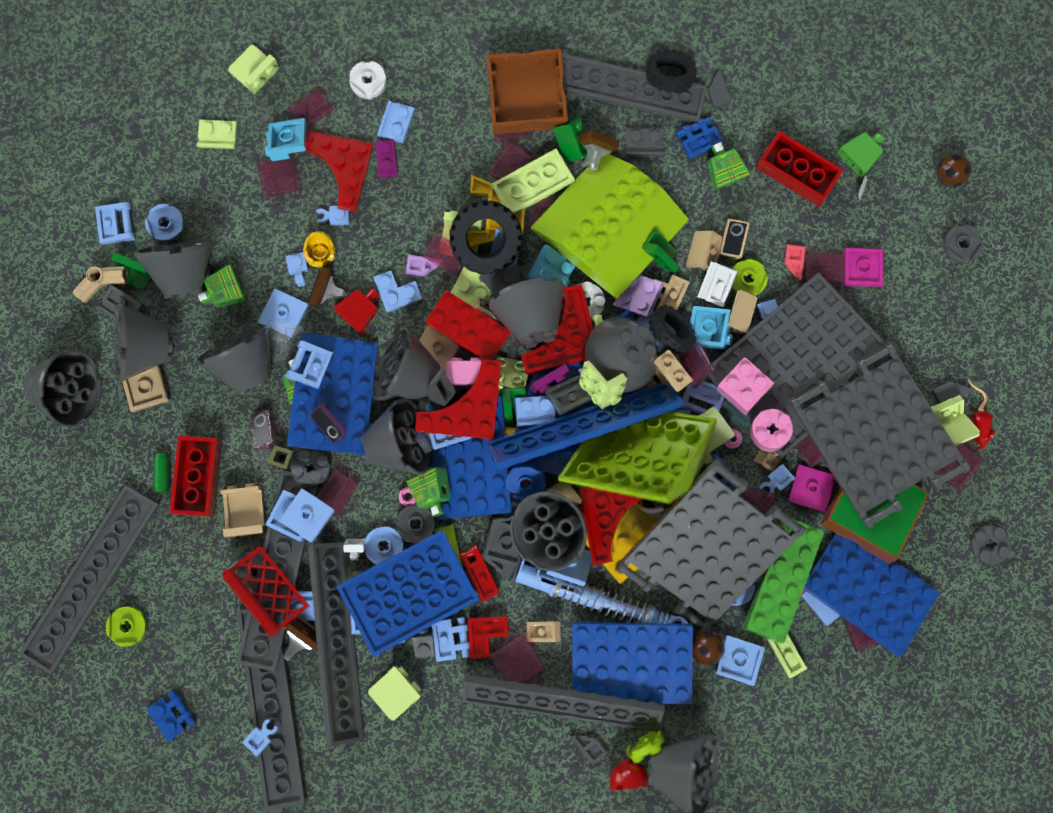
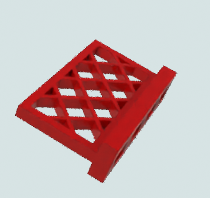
M261 546L229 570L226 569L221 573L224 581L271 639L282 628L310 607ZM260 552L265 558L264 565H253V557ZM240 567H249L248 578L238 577L235 571ZM251 568L263 569L262 579L250 578ZM265 570H275L277 573L276 580H265ZM249 582H261L260 593L251 592L249 590ZM264 583L275 584L274 594L263 593ZM278 584L289 587L288 596L277 595ZM262 597L274 598L272 608H264L261 605ZM276 598L288 599L287 610L275 609ZM290 599L299 600L303 606L298 610H289ZM274 612L286 613L285 621L280 625H277L273 620Z

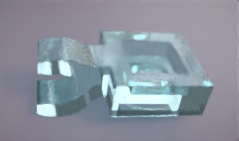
M727 399L724 400L721 408L732 413L730 419L744 428H748L750 423Z

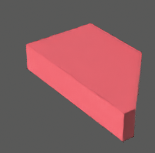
M787 244L784 264L797 281H802L806 247Z

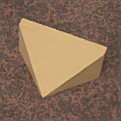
M561 481L547 490L548 492H555L567 497L576 505H581L582 499L567 482Z

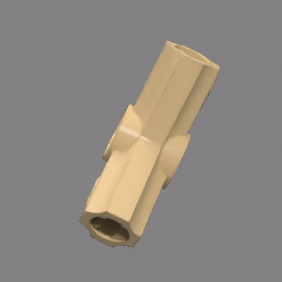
M91 267L87 270L86 277L72 292L82 302L87 303L103 286L127 284L129 280L127 267ZM100 273V278L97 280L96 277Z

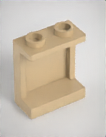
M670 350L664 352L654 361V364L657 366L655 376L661 383L668 381L676 392H679L693 381Z
M257 483L245 484V488H238L237 485L226 486V490H220V494L223 495L226 529H223V537L230 538L266 533L262 487L257 486Z

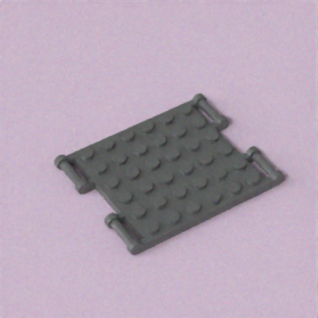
M891 343L884 345L883 349L869 357L856 361V366L862 376L837 391L830 393L826 383L821 381L813 389L797 398L789 399L792 409L867 529H870L874 526V523L893 512L901 511L903 508L895 498V495L922 479L927 478L931 486L937 490L950 479L971 470L969 464L961 456ZM886 355L890 357L891 360L869 372L867 366ZM822 393L823 399L803 410L801 409L800 404ZM953 461L957 463V467L938 478L935 477L934 472ZM889 501V506L868 517L865 513L882 502Z
M716 459L696 479L690 489L681 495L616 565L615 570L635 581L645 592L650 591L653 584L657 581L682 600L674 610L678 616L685 617L696 625L699 631L710 630L711 626L772 563L798 537L805 534L806 527L793 521L777 505L771 507L766 514L762 513L739 495L740 492H744L747 489L748 482L744 479H739L726 469L721 461ZM717 472L720 473L727 480L733 483L734 486L730 488L724 482H722L720 479L714 476V474ZM778 518L791 528L792 531L788 533L775 523L773 519ZM632 563L646 573L648 577L644 579L630 569L628 565ZM691 606L705 616L706 619L702 621L688 611L687 608Z

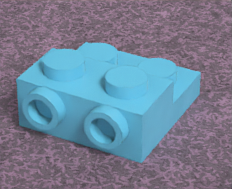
M301 118L269 124L268 132H266L268 144L265 146V152L271 161L290 159V153L306 151V119Z
M544 245L526 278L530 280L544 277L545 281H552V278H558L562 280L564 288H566L571 282L569 277L575 265L549 245Z
M693 306L690 323L696 333L694 334L697 338L695 345L707 346L710 349L727 350V347L731 346L733 336L730 334L731 327L728 326L731 310Z

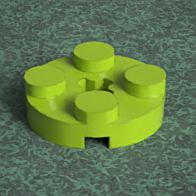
M748 259L734 265L732 269L738 272L731 288L736 294L738 290H743L753 296H757L765 289L768 276L761 263ZM750 274L753 282H745L743 276Z
M134 607L118 608L109 616L106 622L108 637L116 645L122 647L137 644L144 638L147 632V620L144 613ZM126 621H129V624H131L129 632H126V629H122V625L126 624Z
M658 730L657 734L655 731H651L638 739L639 742L634 747L630 744L626 749V753L634 763H638L647 754L651 753V755L658 753L662 749L660 745L664 742L665 738L661 731Z

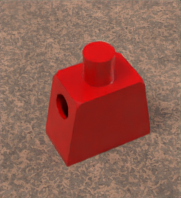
M373 288L365 296L360 291L355 290L333 309L362 336L379 311L373 303L380 295Z

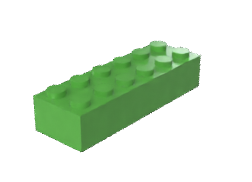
M794 519L792 520L797 524H802L806 527V532L803 536L798 537L761 575L742 627L744 630L780 644L785 643L824 531ZM781 521L779 526L790 533L792 529Z

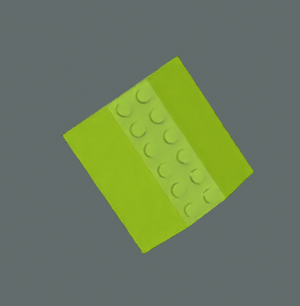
M606 154L601 157L597 171L590 170L589 165L530 229L618 300L653 261V258L642 249L652 232L658 231L669 243L689 219L665 190L638 168L615 156Z
M669 411L657 417L640 421L637 424L585 440L572 456L558 477V480L670 503L690 489L701 470L717 420Z

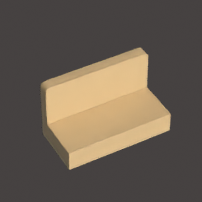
M695 231L686 266L701 268L707 272L711 261L715 263L718 261L723 237L714 231Z
M743 290L737 291L728 326L732 327L730 332L735 334L748 333L758 297Z

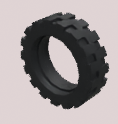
M668 49L656 51L648 60L646 69L647 80L651 82L653 87H657L659 91L664 90L666 93L674 92L675 94L680 93V91L685 92L694 83L697 71L696 63L691 60L692 58L689 55L686 56L684 52H677L675 49L671 51ZM663 65H671L681 69L685 75L670 77L661 73L657 68Z
M664 305L660 306L650 315L648 321L650 330L653 331V336L659 340L660 345L665 346L666 350H670L673 354L682 355L696 344L695 330L692 329L691 323L686 320L687 318L684 315L680 314L679 310H675L672 306ZM666 322L675 329L679 337L669 329Z

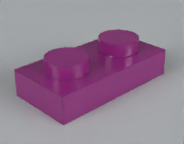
M394 139L375 141L379 178L398 177Z
M564 364L534 382L530 387L535 394L538 391L543 393L550 388V384L556 381L557 384L567 378L565 375L569 371L568 367Z

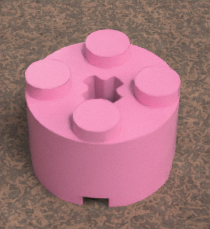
M776 409L762 411L755 418L750 428L752 441L759 449L767 452H773L785 446L793 432L790 417ZM769 427H773L775 431L773 434H770V431L767 430Z

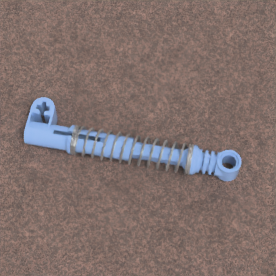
M524 559L516 578L518 583L547 592L549 596L554 598L558 596L561 597V600L567 599L569 603L573 601L576 606L582 604L583 608L587 606L590 607L591 611L596 609L598 613L605 608V616L609 614L610 610L612 611V618H615L617 613H619L620 621L627 616V623L634 618V623H639L640 621L641 623L673 624L674 622H679L680 624H688L683 617L668 616V613L664 615V612L661 611L659 613V610L650 604L646 607L647 603H645L642 609L638 607L640 601L637 602L636 606L631 605L632 598L629 603H625V595L619 601L617 600L618 593L615 594L613 599L609 597L610 591L605 596L603 588L598 590L596 586H588V583L585 586H581L548 575L546 571L525 565ZM541 579L556 584V586L542 582Z

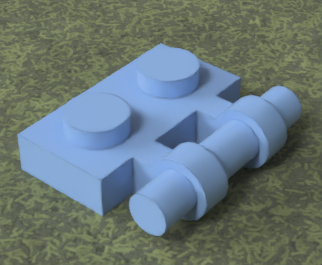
M465 617L457 618L458 626L452 627L451 619L442 620L432 625L437 662L457 659L456 651L458 650L462 651V658L470 657L467 638L468 625L465 624ZM459 632L460 644L455 645L453 633Z

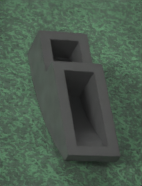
M440 369L427 387V395L433 409L440 410L446 408L456 400L454 397L456 391L445 371Z

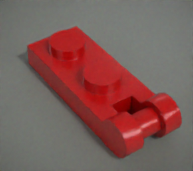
M477 544L471 546V549L459 552V556L481 601L483 602L499 594L500 591ZM475 555L477 561L470 563L469 558Z

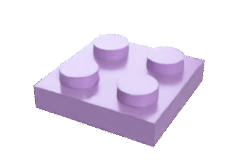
M639 275L619 299L615 300L613 305L624 311L629 309L633 314L649 319L664 285L660 281Z

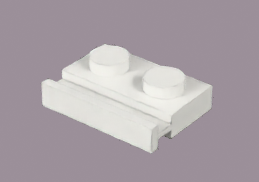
M711 261L698 297L724 307L738 271Z

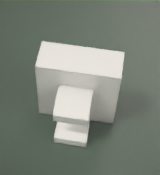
M346 539L344 552H350V561L359 560L360 552L365 550V539Z

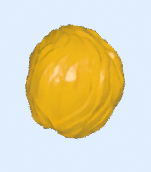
M321 231L310 233L304 242V257L309 265L322 268L327 263L332 262L335 255V245L332 238Z

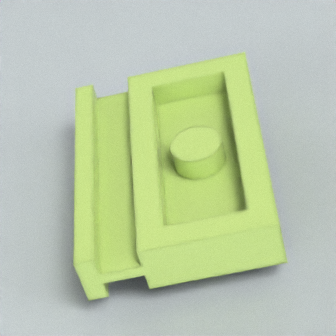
M199 120L197 146L201 148L235 149L238 123L236 121Z

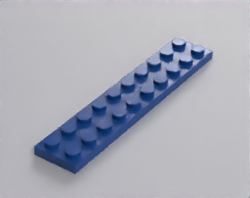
M666 381L624 395L619 403L614 406L611 404L603 410L598 405L486 442L497 469L500 470L559 449H564L567 446L584 442L605 433L637 424L640 421L657 417L669 411H674L684 407L683 400L671 384Z

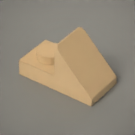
M527 622V642H561L560 622Z

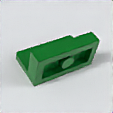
M580 117L573 118L567 124L553 127L565 162L583 160L587 156L588 152L584 147L585 145L579 142V134L585 132Z
M653 231L642 249L662 269L676 273L679 265L673 258L677 251L658 231Z
M114 253L111 258L116 263L114 267H127L129 273L127 284L140 290H145L150 276L141 263Z
M525 387L502 389L506 427H514L513 415H516L514 399L526 397Z

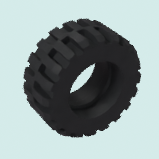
M489 200L477 201L464 207L454 218L449 233L450 247L454 257L467 270L482 275L495 274L511 266L518 257L523 243L522 228L515 214L503 204ZM482 219H490L497 222L504 232V243L501 249L495 254L488 256L476 253L468 242V232L471 226Z

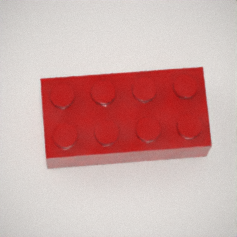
M781 131L777 133L756 166L757 170L817 207L821 206L844 171Z
M447 290L425 322L429 328L476 358L494 361L511 336V332L507 328Z
M178 436L170 514L214 518L222 450L221 440L217 438Z

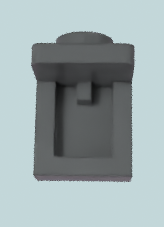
M432 626L413 635L415 658L435 656Z

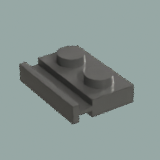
M626 128V156L664 155L663 128Z
M110 284L102 299L103 302L98 308L115 319L117 304L126 305L141 312L145 304L118 286Z
M580 375L546 390L545 393L550 397V401L559 416L592 401L588 392L580 386Z

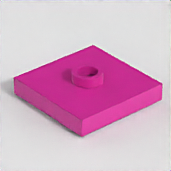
M844 248V286L882 287L883 249Z
M798 464L787 502L826 513L835 482L834 475Z

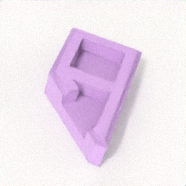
M408 255L406 274L426 276L443 263V259Z

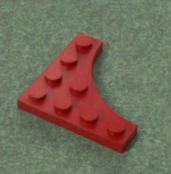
M307 130L306 152L325 161L336 177L339 190L337 208L356 213L374 147L373 143Z
M582 284L564 288V312L555 335L556 339L547 342L536 350L521 355L525 375L559 368L564 364L568 366L586 362L585 345L593 330V325Z
M482 359L479 374L474 384L454 404L436 411L417 412L415 432L493 440L501 361Z
M587 486L579 488V493L582 499L581 504L587 527L592 564L599 565L613 562L612 546L618 524L625 513L644 498Z

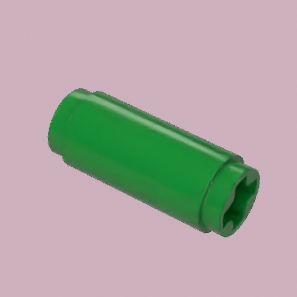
M167 453L155 454L154 493H168L170 489V458Z

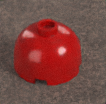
M632 759L620 760L621 764L611 770L609 776L610 791L650 787L646 769L639 763H633Z

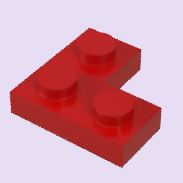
M507 616L468 618L470 658L490 657L489 637L508 636Z

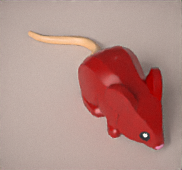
M969 380L970 385L984 396V401L979 406L978 411L974 412L970 418L971 422L980 431V435L973 438L979 449L982 450L989 440L993 438L995 431L991 430V413L984 411L987 403L985 392L973 385Z

